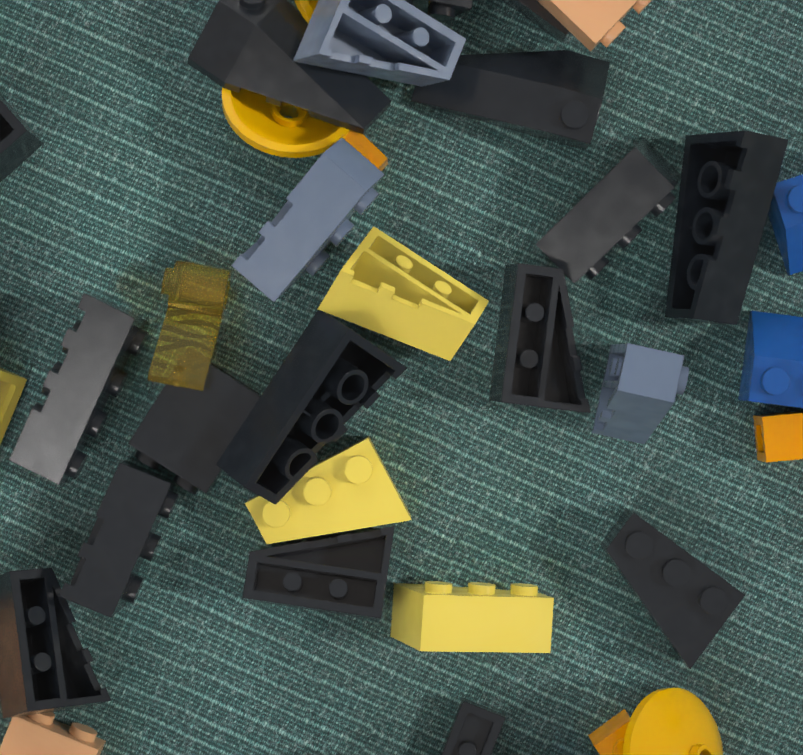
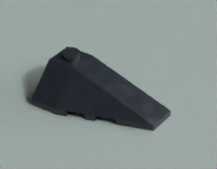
M219 0L188 57V64L225 89L239 93L241 88L266 96L267 103L280 107L281 103L285 102L306 109L312 118L364 134L391 104V100L365 75L294 62L293 59L308 23L301 13L287 0Z
M569 50L460 55L450 80L422 87L415 85L411 102L585 151L591 144L600 112L610 62Z

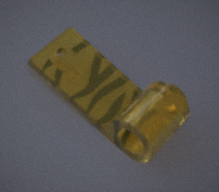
M181 260L176 261L174 268L166 267L161 294L169 295L168 309L148 372V381L200 391L204 390L227 305L231 284V270Z

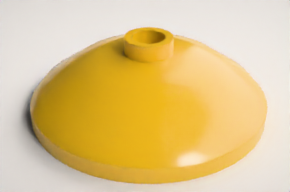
M222 87V108L230 127L247 144L262 152L287 158L315 156L324 153L340 138L345 139L350 131L349 129L312 118L306 109L282 102L279 107L267 103L266 96L243 88L237 93Z
M661 688L651 692L642 699L632 713L624 737L623 755H723V747L713 716L695 694L682 688Z

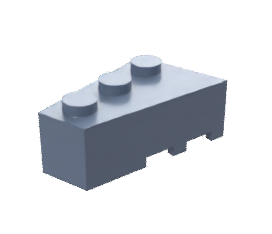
M318 0L293 61L422 87L450 80L466 38L405 0Z
M340 138L318 158L286 199L288 201L273 221H267L258 232L261 236L257 242L246 252L240 254L231 266L271 301L275 302L303 274L308 272L311 276H314L330 258L325 249L331 242L338 246L355 226L349 221L355 211L362 215L379 196V193L373 188L384 176V173L344 138Z
M630 343L611 345L592 433L645 444L674 404L676 394H684L689 375V367L682 366L685 355Z

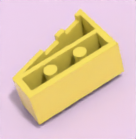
M373 226L340 270L318 310L451 361L489 301Z
M369 436L313 465L276 505L259 495L245 503L266 544L411 520V515Z
M426 581L424 585L394 583L390 637L418 651L550 653L554 598L538 593L537 585L523 583L511 584L510 590L495 589V584L470 582L468 587H454L452 583L440 581Z

